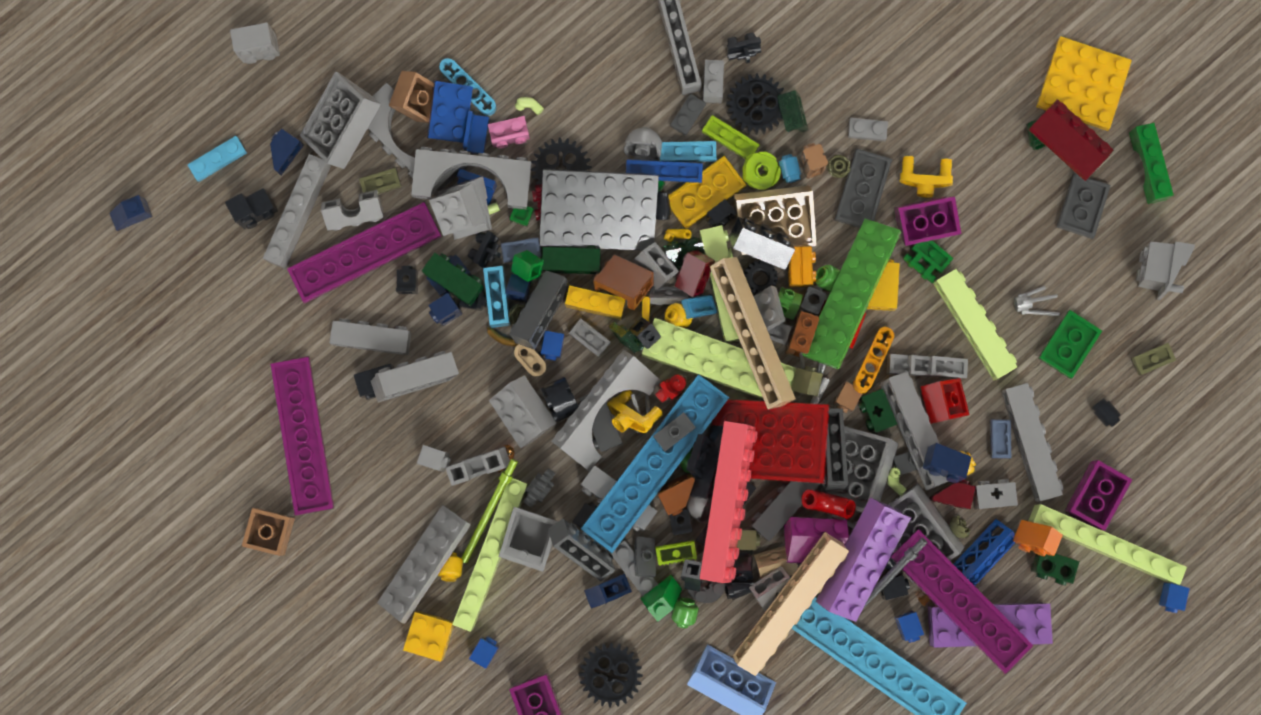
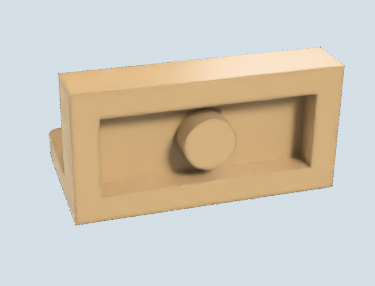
M785 546L754 555L760 579L780 566L784 568L789 576L793 575L798 569L797 563H787Z

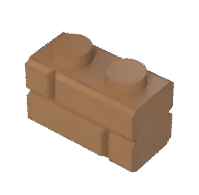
M815 143L804 146L799 159L801 167L804 168L805 177L808 179L823 174L828 165L827 158L823 155L824 151L821 144L815 145Z

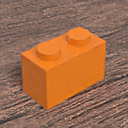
M1021 520L1013 541L1019 545V549L1030 553L1031 550L1044 557L1046 554L1054 556L1063 534L1051 526Z

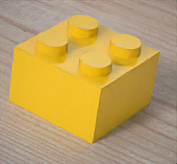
M416 611L403 651L439 662L443 661L454 625H452L453 621Z

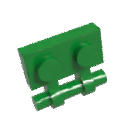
M932 240L916 243L911 250L917 255L913 258L907 253L903 258L908 263L907 266L911 269L914 268L921 274L920 277L924 280L927 279L931 283L937 278L932 274V271L935 269L941 274L954 259ZM921 258L930 265L927 269L918 262Z

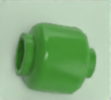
M828 264L820 267L816 272V284L820 288L831 292L841 270Z
M680 598L672 610L671 618L677 623L678 627L688 628V626L696 623L699 608L694 600Z

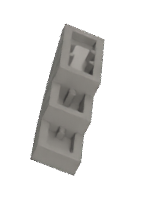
M887 354V374H902L908 371V374L912 376L967 378L968 359Z

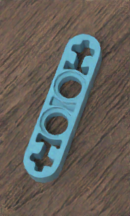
M447 58L441 61L439 67L443 76L453 84H457L456 80L458 77L464 76L467 79L464 85L472 86L473 89H477L480 92L477 98H471V103L483 115H493L496 111L495 101L454 60ZM446 64L448 66L452 65L451 68L455 72L454 76L449 70L445 71L444 66ZM482 98L486 104L491 103L492 109L484 110V104L481 102Z

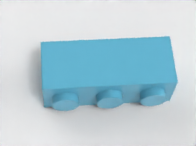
M503 266L483 268L490 326L492 328L511 326L508 298L505 294Z

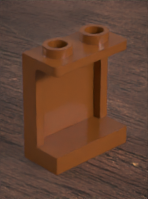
M614 255L610 261L608 260L605 263L603 270L596 274L593 283L596 292L604 289L626 299L628 308L635 310L654 285V272Z
M803 311L799 313L785 351L786 354L800 358V353H809L819 321L818 316Z

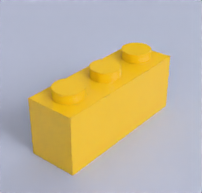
M569 286L565 306L622 320L626 299Z

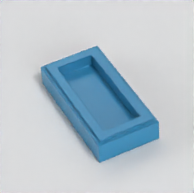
M712 295L688 298L681 301L687 319L717 313Z

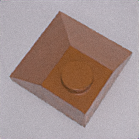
M685 473L664 484L657 493L668 516L670 514L675 516L683 511L682 508L686 507L695 481L690 473Z

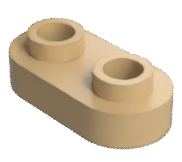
M520 344L515 347L514 355L516 359L532 376H541L545 373L546 363L535 350ZM522 349H526L528 351V354L526 356L521 355ZM535 363H539L541 366L538 371L533 368Z

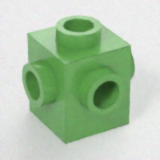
M781 287L778 296L784 317L794 320L803 295L791 289Z

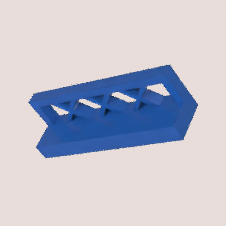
M627 160L626 173L658 174V181L702 183L703 163Z
M995 519L953 565L958 570H962V574L976 586L1015 544L1013 541L1014 532ZM998 526L1004 530L999 536H992V532ZM982 542H989L986 550H979ZM969 556H976V560L972 564H966V559Z

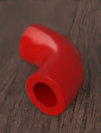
M816 490L805 491L801 499L802 505L806 509L821 511L846 519H850L856 509V504L851 499Z

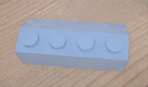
M708 644L687 683L688 686L740 715H763L776 682L760 673L754 676L739 667L733 658Z

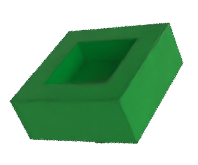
M528 206L527 210L513 208L509 220L528 227L534 208Z

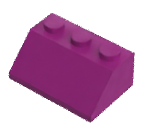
M945 196L894 207L897 227L901 231L900 235L905 246L962 234L955 196Z
M790 517L784 525L787 563H802L825 532L845 545L849 539L847 520Z

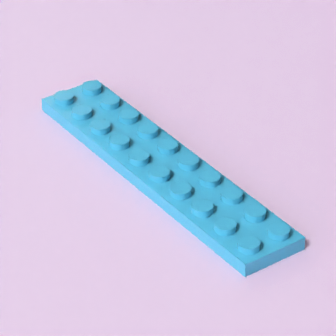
M816 597L812 600L810 607L802 613L798 623L791 628L914 715H959L967 704L846 618L827 611L816 602Z

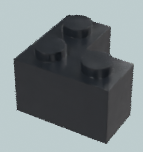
M264 188L247 197L240 193L225 201L234 221L244 229H252L258 225V222L263 219L269 220L278 212L269 193Z

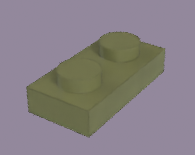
M396 168L359 179L363 193L378 190V194L402 187Z
M1169 343L1131 358L1139 376L1176 361Z

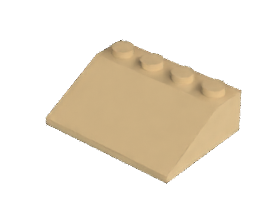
M809 185L734 194L735 211L737 213L736 220L738 217L743 219L748 217L754 220L757 225L765 224L771 227L772 231L776 233L779 231L789 235L794 247L817 246L813 191Z

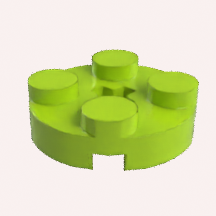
M768 152L750 154L743 165V180L756 190H765L774 186L778 182L781 173L776 157ZM761 166H763L765 174H761L760 176L758 168H761Z

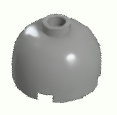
M649 127L632 130L627 136L624 145L626 156L629 157L630 154L634 156V160L655 161V158L658 157L659 159L661 156V138Z
M713 484L707 499L695 498L690 495L687 502V509L690 515L701 523L709 520L708 515L710 514L714 490Z

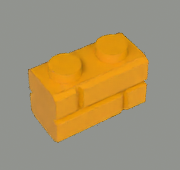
M811 246L794 247L795 251L788 263V287H812L813 282H816V271H813L812 263L816 262V253L812 252Z

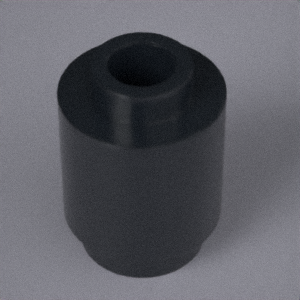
M1103 398L1092 407L1095 411L1094 414L1106 427L1108 425L1113 427L1120 421L1119 416L1121 414L1110 401H1106Z

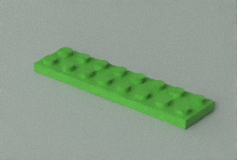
M864 219L819 316L809 353H802L803 357L839 370L901 234L899 229Z

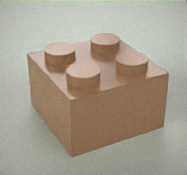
M401 71L389 106L416 122L429 123L434 83L417 72Z
M252 508L242 546L278 556H285L295 518L259 508Z

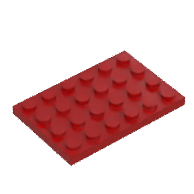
M727 400L712 420V426H724V421L755 427L757 440L756 443H753L754 459L753 462H750L749 466L751 479L824 484L829 405L787 403L781 407L768 409L765 401Z

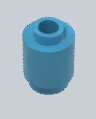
M792 154L782 156L779 166L783 180L786 183L801 180V171L797 157H793Z

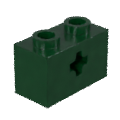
M883 389L860 397V402H858L861 413H865L867 418L865 420L866 426L873 434L898 425ZM879 409L880 413L877 416V414L873 415L872 411Z

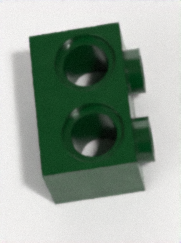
M1056 553L1054 556L1046 554L1045 557L1035 554L1031 572H1035L1038 578L1047 580L1050 577L1055 579L1054 583L1066 586L1067 583H1074L1080 561ZM1044 560H1047L1049 567L1044 571L1041 564ZM1063 566L1067 568V574L1064 577L1060 573V569Z

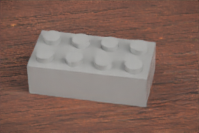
M445 351L433 354L434 356L427 359V356L416 359V362L411 364L408 362L398 364L392 370H390V367L379 370V373H376L375 377L371 380L377 402L379 403L451 381L459 374L452 352L445 354Z

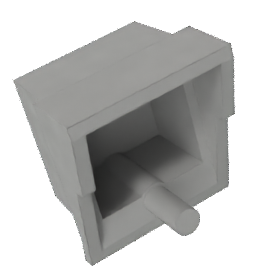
M483 176L446 187L438 191V195L429 200L443 236L453 233L455 240L492 229Z
M1150 242L1140 252L1139 262L1142 265L1136 275V281H1139L1138 287L1158 291L1157 300H1161L1169 291L1183 293L1184 286L1173 284L1181 266L1187 264L1195 244Z
M514 507L498 557L543 572L552 547L548 529L559 521Z

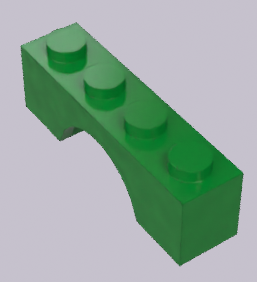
M1155 123L1136 126L1129 132L1133 150L1139 154L1143 162L1145 172L1143 188L1147 203L1152 204L1165 201L1174 196Z

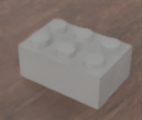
M525 375L508 383L489 400L520 448L532 443L557 424Z

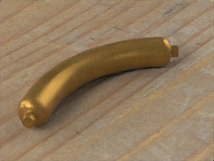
M487 328V333L495 341L511 347L518 345L513 339L500 335L493 328Z

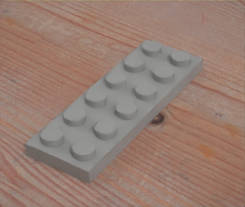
M442 505L377 603L398 621L405 624L471 524Z

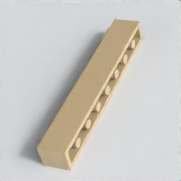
M738 258L721 259L710 266L718 289L767 408L781 407L796 398Z
M826 532L822 535L734 653L733 658L739 667L754 676L765 667L766 661L775 654L778 645L787 638L790 629L798 623L802 613L810 607L814 597L822 591L826 581L834 575L835 569L846 559L849 550L842 542Z

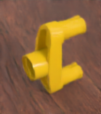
M903 157L902 173H900L899 181L904 185L917 187L918 197H933L934 188H944L953 185V176H951L952 159H941L940 175L934 176L914 174V157Z
M631 390L622 391L617 397H613L607 403L608 409L615 416L612 419V424L620 432H625L628 428H631L641 433H647L653 427L654 422L663 415L662 410L657 406H654L645 416L626 406L625 404L632 399L631 394L633 393Z

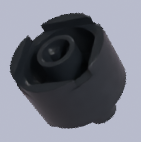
M565 377L540 388L555 422L570 417L578 408Z

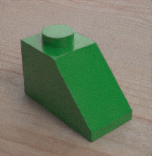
M669 575L640 599L658 622L674 609L682 588L672 575Z

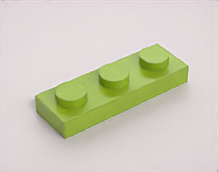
M713 115L702 129V133L745 160L750 154L756 153L760 144Z

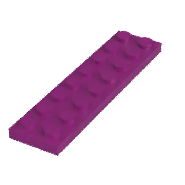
M425 202L291 266L287 270L305 304L442 236Z
M310 357L272 363L270 365L294 514L297 516L334 509Z
M918 529L890 558L897 563L909 547H913L921 538H924L928 543L918 552L919 555L902 570L1006 674L1033 645Z

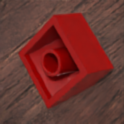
M961 378L921 386V395L930 424L970 415Z

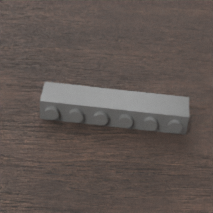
M657 0L682 95L698 92L701 90V81L680 1Z
M308 155L263 256V259L267 262L286 269L331 168L323 159Z
M908 371L886 379L880 385L885 392L925 489L929 490L949 482L946 480V477L931 475L928 470L923 469L928 447L935 443L939 444Z
M1025 383L1002 390L1003 399L1035 502L1063 495V484L1056 475L1057 465L1051 459V446L1049 442H1046L1044 436L1046 430L1038 417L1040 416L1038 406L1034 404L1032 387Z

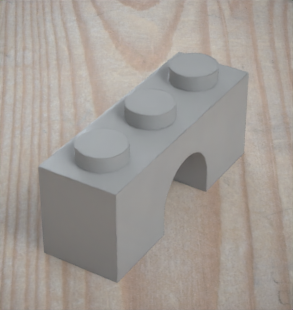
M378 190L359 194L358 202L360 206L354 210L346 209L342 205L340 198L322 202L321 212L327 231L332 229L335 231L350 225L358 226L367 221L376 222L383 218V207Z
M504 446L453 463L446 467V471L453 486L477 476L504 469L508 466L510 460Z

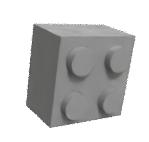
M267 22L230 30L233 50L243 63L253 64L257 60H273L275 57L280 56L277 36Z

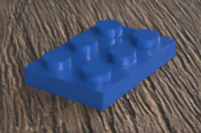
M434 81L427 138L464 143L468 112L471 106L472 86Z

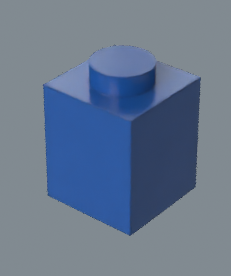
M545 331L541 354L545 356V359L556 361V358L561 359L564 334Z
M1164 583L1159 605L1166 607L1165 611L1176 614L1178 610L1185 611L1190 588L1172 583Z
M911 611L895 617L902 640H908L911 643L920 640L919 636L924 635L917 612Z
M489 636L486 638L482 637L469 659L486 669L499 648L496 645L497 641Z

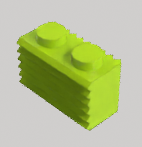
M694 540L655 547L658 565L660 566L662 564L665 566V564L669 565V563L684 562L685 559H697Z

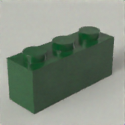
M588 245L587 248H577L574 246L566 248L543 247L542 260L544 262L542 271L543 273L547 270L552 273L565 274L600 273L601 250L593 245Z
M434 252L421 272L471 307L484 288L480 284L482 280L475 275L471 277L465 273L466 269L459 264H456V266L449 262L451 259L443 253L438 255Z

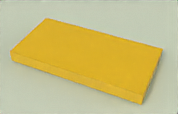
M724 155L702 171V183L686 182L669 194L671 211L683 228L688 229L705 217L710 210L724 199L727 201L747 185Z

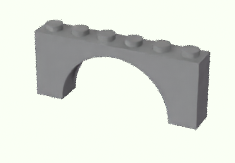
M386 83L372 96L381 105L368 127L370 131L368 135L376 143L380 141L383 144L381 148L389 156L393 154L397 158L395 162L402 169L406 167L410 171L408 175L413 179L415 157L400 150L392 137L391 122L395 109L391 108L389 103L394 89ZM453 148L451 149V153H457ZM467 166L458 167L445 174L437 183L433 195H438V191L444 189L457 176L459 169L464 170Z
M421 147V150L416 149L412 198L432 199L437 183L445 174L458 167L476 166L488 170L500 180L507 194L508 208L527 210L531 161H528L527 158L516 157V160H513L505 155H497V158H494L486 153H478V156L470 155L471 153L467 151H459V154L451 153V150L440 149V152L432 151V148Z
M623 350L610 368L605 371L599 382L593 386L591 392L580 403L576 411L568 418L561 430L556 433L551 442L590 472L602 457L596 451L592 440L594 419L602 405L615 394L625 390H639L650 396L661 380L636 357Z

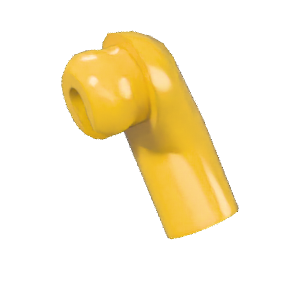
M667 229L664 240L672 242L674 238L689 239L692 234L689 229Z

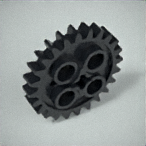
M756 73L755 78H752L749 74L748 80L741 77V84L736 81V88L731 87L730 92L732 94L727 96V99L731 101L726 102V106L731 107L727 110V114H733L730 117V121L736 119L734 126L736 127L740 124L742 125L741 131L748 128V134L754 130L755 135L758 134L759 130L765 134L766 128L772 131V125L778 127V120L783 121L784 119L781 114H786L787 112L783 107L788 105V102L783 101L787 95H781L784 88H777L779 82L773 84V77L766 80V74L761 79L758 73ZM759 88L762 93L754 94L752 89ZM766 93H769L768 96H766L764 99H762L763 95H765ZM761 100L760 106H759V105H756V106L752 109L753 104H754V103H758V102ZM746 101L748 106L741 107L739 102ZM772 101L775 106L769 108L765 102ZM752 109V111L747 116L744 115L746 112ZM759 114L762 119L756 121L752 118V115Z
M559 137L558 143H555L553 139H551V145L544 142L546 148L538 147L541 153L540 155L534 153L537 161H531L532 164L536 165L535 168L531 169V171L536 172L532 179H538L535 185L542 184L543 169H556V167L560 166L559 152L563 153V166L567 167V170L587 171L592 169V166L586 164L591 159L584 158L588 152L581 153L583 146L581 145L576 148V141L569 144V138L566 139L565 143H562L561 137ZM553 154L557 157L555 164L549 165L546 162L548 155ZM574 154L576 156L575 162L573 164L566 163V155Z
M613 642L610 643L609 648L603 643L601 650L595 646L596 653L589 651L590 658H583L587 664L580 665L585 670V672L579 673V676L584 677L580 684H586L583 692L589 690L590 693L587 697L594 696V703L601 700L602 707L605 702H608L609 708H611L612 702H615L617 707H619L620 700L626 704V697L628 696L633 699L634 697L631 692L638 693L639 691L635 685L642 684V682L637 680V678L643 677V674L637 673L638 670L642 669V666H636L639 658L632 659L634 652L628 654V647L621 650L620 643L616 648H614ZM602 657L608 658L610 661L609 666L601 667L599 659ZM620 663L628 665L629 669L626 673L618 671L617 667ZM594 669H600L607 673L610 670H614L615 675L627 677L628 680L624 681L617 677H612L609 680L608 675L597 673ZM597 676L602 677L604 685L600 687L595 686L593 679ZM615 682H620L623 685L621 692H615L612 689V685Z

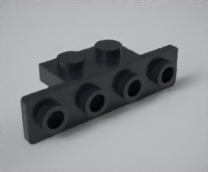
M712 426L709 437L705 434H698L693 444V450L686 468L695 477L690 493L692 497L703 499L709 497L717 471L723 426Z

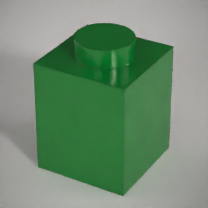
M528 250L520 252L513 257L511 272L529 282L541 276L544 260Z

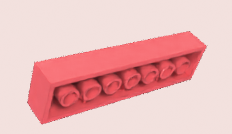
M724 421L700 579L730 583L736 575L734 563L739 556L737 543L742 537L740 524L741 520L743 521L745 517L743 505L744 501H747L748 498L747 481L749 482L751 479L749 466L750 462H753L754 459L753 443H756L757 440L755 427L747 424Z

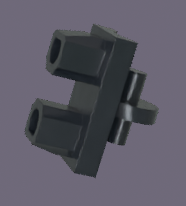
M753 32L744 35V41L738 42L737 37L727 39V57L729 61L744 59L745 63L748 64L750 63V57L761 53V39L756 37Z
M490 231L478 233L476 242L481 245L478 250L470 249L467 256L479 267L486 268L488 261L492 262L494 256L497 258L501 256V253L497 252L500 246L497 244L499 238Z

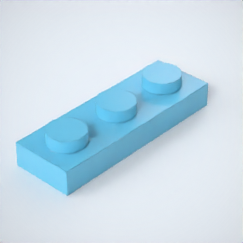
M234 136L189 163L188 167L195 179L200 182L247 154V151L239 138Z
M716 141L662 142L660 161L712 162L717 160Z

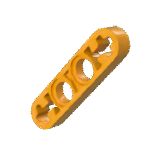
M882 327L876 333L853 381V388L858 393H866L872 387L893 342L894 332L892 329ZM885 333L887 334V339L882 344L880 342L883 338V334ZM873 348H879L882 351V356L874 355ZM872 364L875 367V371L868 372L865 365ZM864 376L868 377L864 383L865 386L861 387L860 382L863 380Z

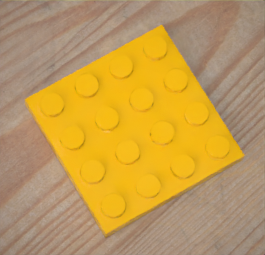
M1060 36L1036 107L1047 110L1058 99L1085 124L1108 131L1110 130L1132 60Z

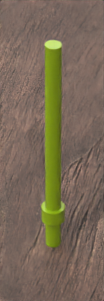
M511 459L506 470L502 471L499 477L500 482L461 557L463 563H467L506 485L510 484L513 478L512 473L518 463L515 459Z

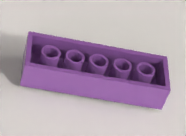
M870 497L845 544L849 550L846 559L838 565L834 575L826 581L816 602L827 611L856 622L911 518L898 509Z
M1049 603L993 604L1031 644H1053L1051 608ZM928 606L930 646L934 648L976 646L938 606Z

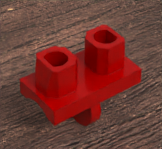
M677 374L663 381L660 384L662 388L655 395L662 403L670 398L678 397L686 387L685 377Z

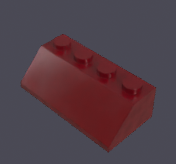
M1058 99L1029 129L1032 134L1084 181L1114 151L1107 142L1103 141L1093 129L1089 128Z

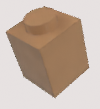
M845 382L833 404L837 405V409H843L844 413L852 412L862 394L855 391L852 384Z

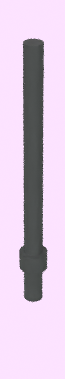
M921 538L913 547H909L904 552V556L875 585L864 608L910 561H913L919 555L918 552L928 543L924 538Z

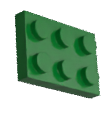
M1069 310L1038 359L1069 379H1073L1102 333V330Z

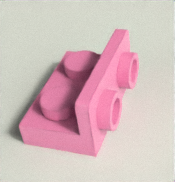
M525 116L488 124L493 148H506L508 144L512 143L517 145L526 143V140L530 139Z

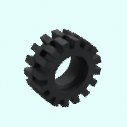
M762 260L750 263L744 271L748 285L754 295L770 286H776L778 281L777 270L775 271V267ZM758 271L764 272L768 277L767 282L764 285H757L753 281L754 273Z

